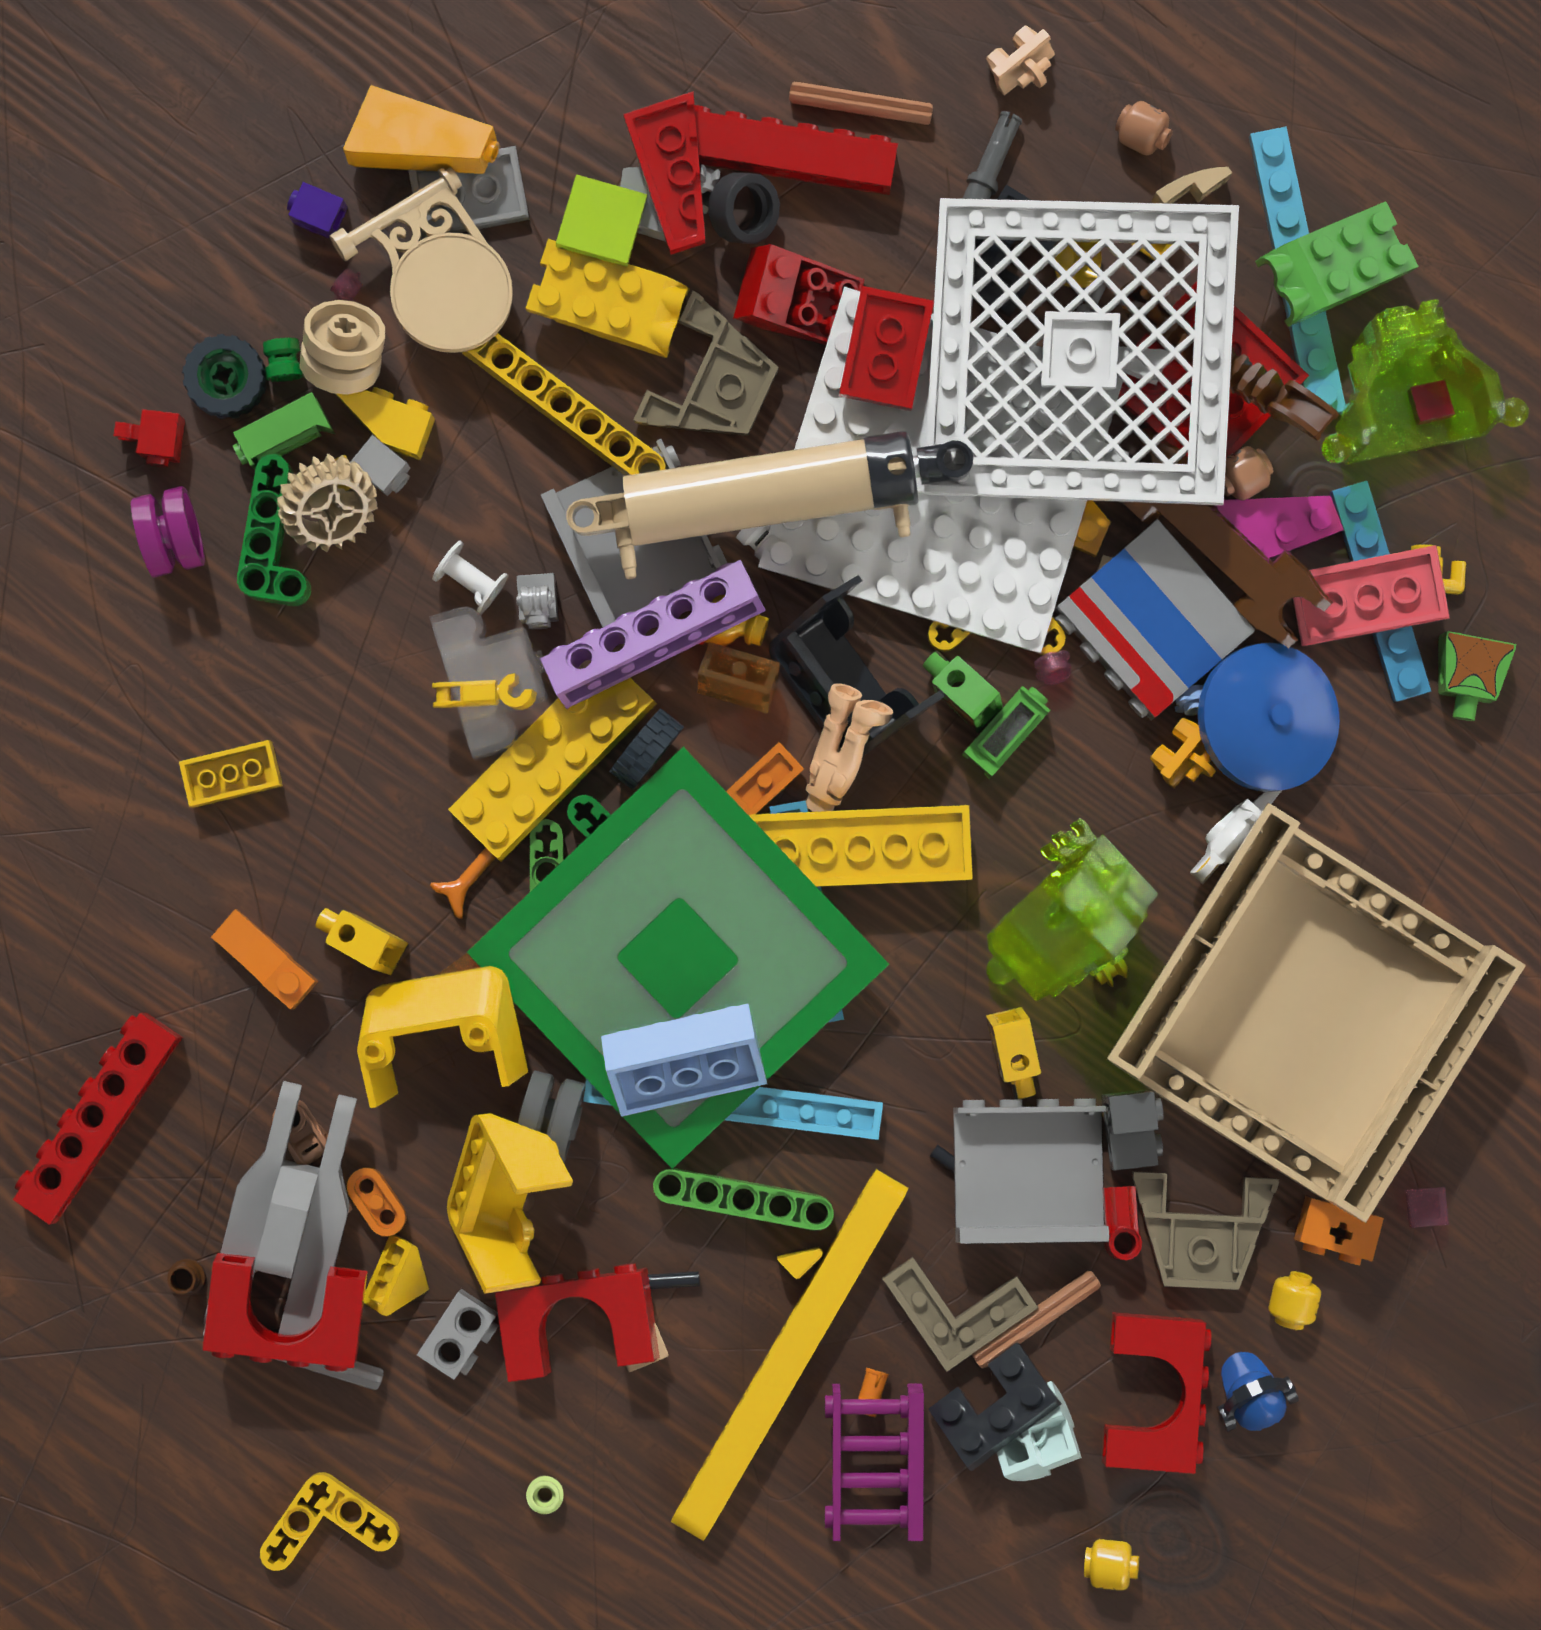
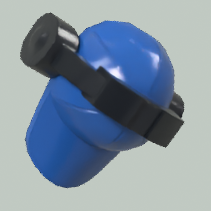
M1235 1353L1222 1366L1221 1376L1227 1401L1217 1406L1216 1409L1220 1422L1227 1432L1236 1429V1420L1242 1427L1250 1431H1261L1275 1423H1279L1285 1416L1287 1408L1286 1399L1289 1405L1299 1401L1296 1388L1288 1376L1274 1378L1264 1363L1252 1353Z

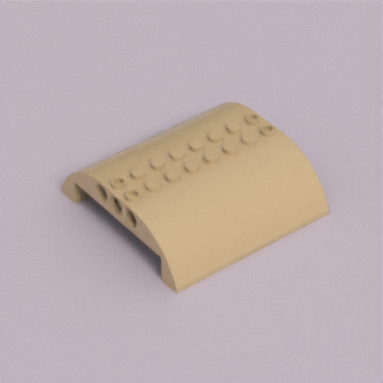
M1267 803L1107 1059L1129 1076L1248 1153L1336 1207L1366 1223L1526 965L1495 945L1484 946L1298 829L1300 822L1272 804Z

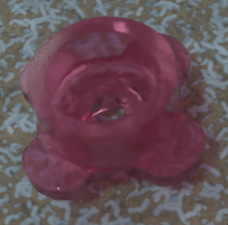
M1065 650L1049 652L1038 658L1034 662L1035 667L1038 668L1036 673L1037 679L1047 685H1056L1068 679L1072 668L1070 663H1068L1070 658L1069 652Z

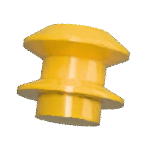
M1106 946V956L1102 959L1091 956L1094 964L1089 968L1100 985L1107 982L1110 987H1113V977L1119 974L1127 978L1128 967L1116 949Z

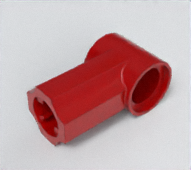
M1135 1186L1102 1188L1105 1226H1109V1241H1104L1105 1250L1115 1259H1133L1142 1249V1239L1138 1228ZM1125 1232L1130 1236L1132 1245L1128 1252L1121 1254L1115 1249L1114 1239L1119 1233Z

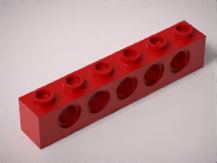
M139 1013L137 1017L131 1015L120 1031L123 1038L117 1047L110 1046L99 1061L102 1069L96 1078L89 1077L78 1092L81 1100L75 1109L68 1108L57 1123L60 1131L53 1141L47 1139L36 1154L39 1162L32 1172L26 1170L14 1187L18 1192L13 1200L49 1225L57 1223L183 1038L148 1013ZM136 1043L142 1045L146 1052L144 1061L139 1065L133 1063L129 1057L130 1048ZM115 1074L122 1077L125 1083L123 1092L118 1096L114 1095L108 1087L109 1079ZM93 1105L98 1106L103 1112V1121L99 1126L92 1125L87 1118L88 1110ZM72 1136L78 1138L82 1143V1152L78 1157L71 1156L66 1149L67 1141ZM49 1168H55L61 1175V1183L57 1188L50 1187L45 1180V1175Z

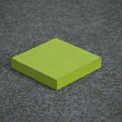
M576 174L556 240V247L627 267L648 199L647 194Z

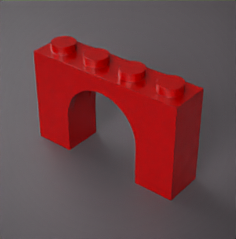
M217 1253L212 1267L203 1351H211V1354L218 1358H232L234 1354L249 1356L251 1361L268 1363L272 1359L287 1360V1364L294 1367H308L312 1363L325 1365V1369L335 1372H343L347 1368L354 1369L357 1360L368 1271L330 1266L326 1280L323 1312L319 1321L302 1333L283 1335L264 1327L253 1312L251 1289L255 1257Z
M627 1263L614 1266L613 1273L600 1274L599 1268L577 1271L578 1278L564 1279L563 1273L542 1276V1283L539 1285L495 1292L508 1382L541 1378L552 1372L546 1337V1323L554 1305L559 1300L567 1297L589 1299L605 1311L612 1327L618 1367L655 1362L660 1358L648 1269H637L636 1263Z
M1112 1312L1110 1350L1114 1354L1152 1356L1169 1362L1179 1376L1181 1397L1173 1414L1164 1422L1155 1426L1136 1427L1104 1424L1102 1463L1105 1467L1196 1474V1464H1202L1204 1449L1203 1442L1198 1441L1199 1426L1204 1427L1206 1421V1404H1200L1201 1389H1207L1209 1380L1208 1366H1203L1204 1351L1209 1352L1211 1348V1329H1206V1322L1202 1319Z

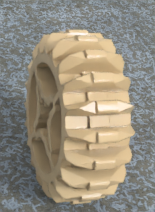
M327 454L324 462H320L318 458L313 456L312 465L308 467L299 463L300 472L298 474L288 473L290 484L280 485L282 496L277 498V505L280 508L278 510V517L284 523L283 527L286 533L293 537L300 546L306 543L307 547L312 551L320 545L322 550L328 552L331 544H335L336 547L342 550L343 541L347 539L355 543V534L357 532L366 533L364 523L374 522L372 511L378 509L375 499L377 491L373 483H371L372 479L369 474L363 471L358 463L355 461L350 463L343 455L335 461L333 456ZM337 484L351 487L353 492H345L344 489H338ZM302 515L318 518V522L306 520Z

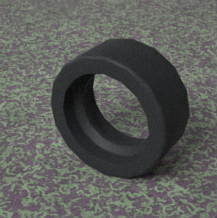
M731 173L722 177L714 186L709 199V217L712 227L721 238L728 242L757 244L765 240L775 229L779 218L780 202L777 191L770 180L760 174ZM744 186H748L753 193L755 214L749 226L745 230H740L733 215L734 201L737 193Z

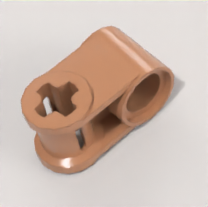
M299 1100L297 1110L300 1113L301 1120L299 1125L292 1127L287 1148L297 1164L309 1165L323 1156L328 1135L322 1126L318 1124L307 1105ZM315 1143L318 1144V1146H316L315 1148L311 1149L308 1152H305L306 1149H308Z

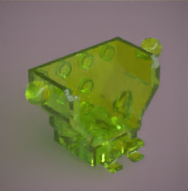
M1438 299L1422 301L1418 311L1409 306L1387 308L1385 311L1376 314L1351 347L1354 361L1348 364V370L1353 390L1335 426L1337 433L1331 434L1324 439L1321 451L1327 461L1331 463L1345 461V465L1484 437L1497 423L1502 422L1508 427L1522 425L1528 418V406L1520 398L1512 397L1505 400L1498 373L1462 345V341L1458 339L1456 331L1453 328L1447 327L1442 306L1437 307L1439 304ZM1445 379L1455 415L1452 418L1417 425L1407 390L1413 386Z
M1081 818L1070 825L1076 832L1077 837L1070 830L1065 833L1060 830L1051 836L1058 849L1051 842L1040 849L1046 859L1059 861L1060 863L1035 889L1011 909L987 935L988 950L994 956L986 966V974L989 980L995 984L1004 985L1015 978L1035 1001L1049 994L1054 998L1068 984L1074 987L1088 973L1094 976L1108 962L1111 965L1119 962L1128 953L1129 949L1126 945L1138 932L1139 924L1148 916L1146 912L1148 906L1158 895L1125 856L1103 834L1096 837L1090 830L1089 825Z

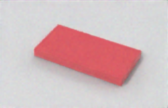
M1436 545L1309 570L1319 586L1333 602L1325 611L1317 608L1310 601L1302 597H1293L1302 647L1450 619Z

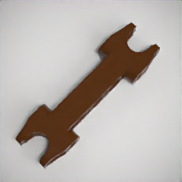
M1147 428L1142 430L1150 440L1157 436ZM1164 440L1156 446L1168 460L1180 450ZM1152 451L1149 452L1152 457V463H1162ZM1185 455L1176 464H1188V456ZM1123 502L1137 517L1149 526L1161 514L1167 518L1245 592L1234 603L1235 608L1255 628L1275 638L1287 648H1290L1298 640L1287 627L1282 617V609L1288 599L1302 597L1323 611L1327 610L1333 603L1319 586L1311 571L1291 553L1284 550L1273 562L1213 505Z

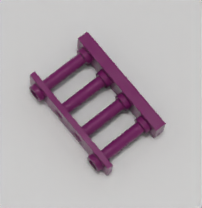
M922 1383L907 1384V1395H900V1399H841L840 1384H832V1395H825V1418H832V1506H825V1528H832L833 1541H840V1525H900V1528H907L908 1541H923L924 1392ZM841 1414H900V1418H907V1432H900V1436H841ZM841 1451H900V1455H907V1469H900V1473H841ZM841 1488H900V1492H907V1505H900V1509H840Z

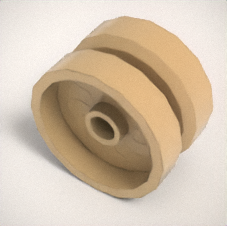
M334 300L323 302L312 308L305 317L300 353V369L305 378L317 388L338 394L362 392L374 385L380 375L385 342V325L380 316L369 307L354 301Z

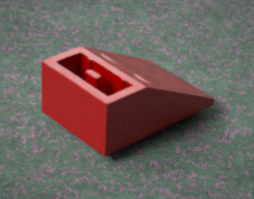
M772 244L754 247L750 250L733 318L764 330L827 345L844 287L861 291V286L864 285L865 279Z

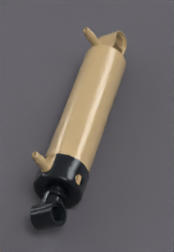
M906 431L867 436L854 441L623 476L624 493L574 501L566 512V520L568 525L581 536L615 532L617 549L619 548L622 569L626 579H634L637 576L634 546L866 510L893 508L895 525L898 528L899 537L902 538L910 536L911 524L908 506L918 503L916 478H920L922 485L962 480L969 474L972 468L973 454L967 444L952 440L944 444L916 448L917 455L913 456L909 434ZM950 452L960 453L965 460L964 466L956 471L948 469L943 461L945 455ZM583 508H589L594 513V520L587 527H579L575 523L576 513Z

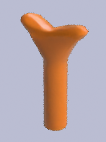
M486 847L457 880L441 883L432 882L430 884L435 892L447 895L451 908L459 919H463V904L467 890L496 858Z

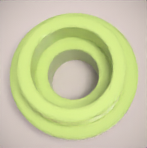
M551 1476L535 1478L529 1484L526 1492L528 1505L540 1514H550L556 1511L564 1498L562 1485ZM542 1488H548L552 1492V1498L548 1501H543L539 1498L538 1491Z

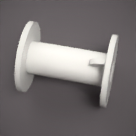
M458 541L444 556L435 570L432 580L435 582L439 581L445 573L475 594V602L479 605L477 612L482 614L500 593L508 579V575L503 573L496 581L489 578L459 556L464 543Z

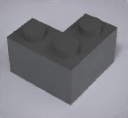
M1149 1090L1102 1094V1105L1106 1106V1112L1103 1113L1110 1169L1121 1170L1158 1165V1156H1163V1143L1161 1134H1155L1154 1130H1158V1121L1163 1120L1161 1098H1156L1154 1092Z

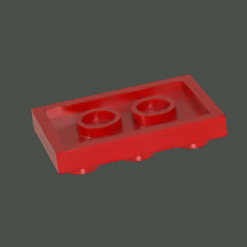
M861 286L839 392L840 397L907 411L912 410L934 305L933 300Z

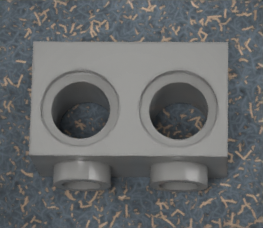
M460 1289L417 1356L453 1380L460 1372L467 1375L478 1358L473 1351L480 1341L487 1344L499 1326L494 1322L498 1312L463 1289ZM471 1310L478 1313L481 1318L480 1327L476 1330L465 1328L461 1320L463 1312ZM446 1342L455 1343L460 1349V1358L456 1361L446 1360L441 1354L442 1344Z

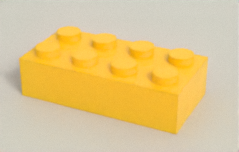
M270 740L179 761L188 804L192 808L283 786L273 742Z

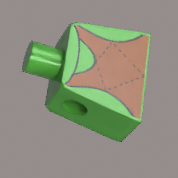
M1450 631L1439 635L1438 692L1441 695L1456 697L1453 718L1475 721L1478 702L1492 703L1497 700L1513 658L1516 644Z
M935 651L924 662L922 667L934 677L932 681L934 691L937 693L942 690L946 695L942 700L976 733H979L1003 708L1000 693L959 656H956L949 662L939 651ZM956 682H964L960 687H952Z

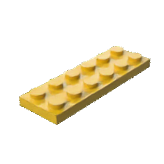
M631 678L567 709L560 699L557 698L448 810L502 862L657 703Z
M969 805L749 815L816 887L973 880Z

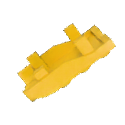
M547 240L540 262L541 266L545 267L546 270L541 286L536 284L532 286L526 305L527 312L553 319L558 323L575 327L610 341L664 358L668 357L671 338L679 320L684 298L689 292V288L686 285L667 276L628 264L626 267L556 247V241Z

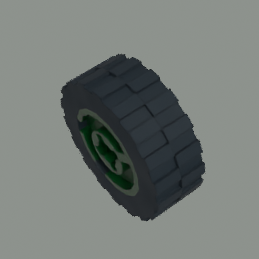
M217 334L216 337H206L203 342L193 346L194 349L185 358L186 364L182 370L184 374L183 385L187 389L190 399L200 409L210 416H217L219 419H226V417L235 419L239 418V415L251 412L255 405L258 406L261 402L260 398L262 394H265L267 388L265 386L267 381L264 369L265 364L257 351L248 342L242 341L234 335L225 336V334ZM223 371L231 372L228 384L219 381V375Z
M659 709L622 753L609 772L630 789L634 790L666 752L684 726L663 709Z

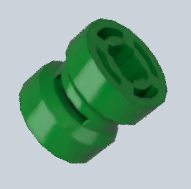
M276 338L262 343L263 353L268 358L269 363L265 368L267 381L286 382L303 377L297 357L300 352L299 339Z

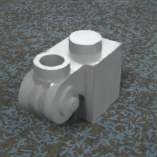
M554 573L518 575V596H516L517 605H519V620L522 624L528 625L529 629L550 628V622L559 621L556 577Z

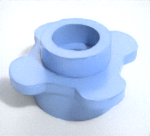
M1192 685L1176 699L1177 706L1175 711L1177 713L1184 712L1185 715L1190 716L1197 715L1203 685Z

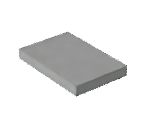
M516 146L499 149L494 163H488L484 174L456 173L462 186L457 189L458 193L455 196L478 229L530 220ZM408 170L413 194L440 178L437 171ZM435 206L427 215V221L431 226H441L444 220L440 218L433 222L431 216L435 210L444 209L452 217V229L449 232H467L457 215L447 206ZM421 231V238H422V239L428 237L426 234H424V233Z

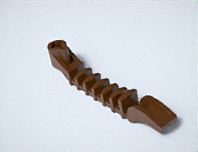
M1128 282L1127 284H1125L1120 290L1122 291V290H1123L1126 286H1128L1131 282ZM1140 284L1127 298L1140 310L1153 296ZM1121 302L1119 305L1127 318L1130 319L1133 314ZM1158 303L1145 317L1158 329L1171 315ZM1140 321L1134 325L1146 334L1151 335ZM1177 322L1163 334L1165 339L1174 348L1189 336ZM1194 342L1180 353L1191 365H1193ZM1232 348L1230 392L1232 394L1237 393L1248 404L1253 403L1262 413H1269L1273 419L1295 426L1317 441L1322 437L1321 434L1332 420L1339 416L1337 410L1307 388L1292 380H1289L1284 385L1277 371L1271 369L1266 372L1264 366L1259 362L1252 365L1248 356L1243 354L1238 357Z

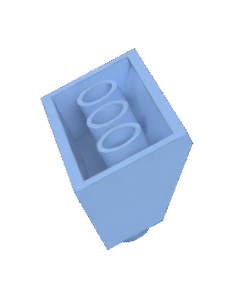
M748 1004L730 1006L721 1010L694 1014L685 1018L654 1023L649 1026L601 1036L606 1072L621 1116L767 1084L755 1026Z

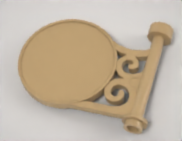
M449 167L446 170L444 168L439 169L440 178L349 233L343 228L330 235V239L344 261L358 254L355 246L368 238L375 239L387 252L392 264L393 275L391 278L390 296L392 308L400 326L412 339L427 348L440 352L456 353L477 348L488 342L500 331L511 310L513 289L510 273L505 262L486 242L455 196L458 193L457 189L462 184L455 171ZM444 205L449 207L457 215L469 235L449 232L452 229L453 222L448 211L437 209L432 213L433 222L440 218L444 220V223L438 227H433L428 223V213L435 206ZM395 222H402L411 229L413 236L408 242H400L397 239L398 237L406 238V230L403 227H395L390 233V239L382 230ZM421 231L428 237L421 240ZM397 251L404 253L400 260Z

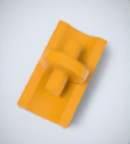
M1183 717L1172 731L1173 736L1183 743L1180 749L1174 753L1162 744L1150 757L1165 782L1174 789L1184 776L1194 782L1201 773L1212 777L1216 772L1209 764L1211 758L1202 742L1199 725Z

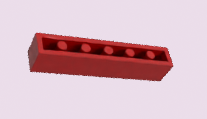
M695 105L699 164L890 195L898 143H892L889 137L882 135H870L869 139L856 137L854 132L846 129H834L833 133L819 131L818 126L809 123H798L797 127L783 125L782 120L773 117H762L761 121L747 119V115L741 112L726 111L725 115L711 113V109Z

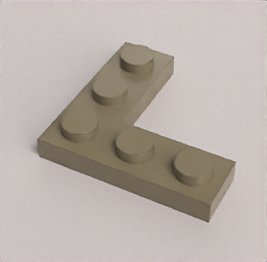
M913 1257L882 1278L946 1372L1038 1308L1017 1276L1007 1281L956 1318Z

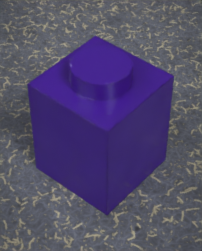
M302 182L299 191L294 190L287 204V210L290 211L288 216L293 224L329 239L331 234L338 231L348 209L343 198L305 182Z

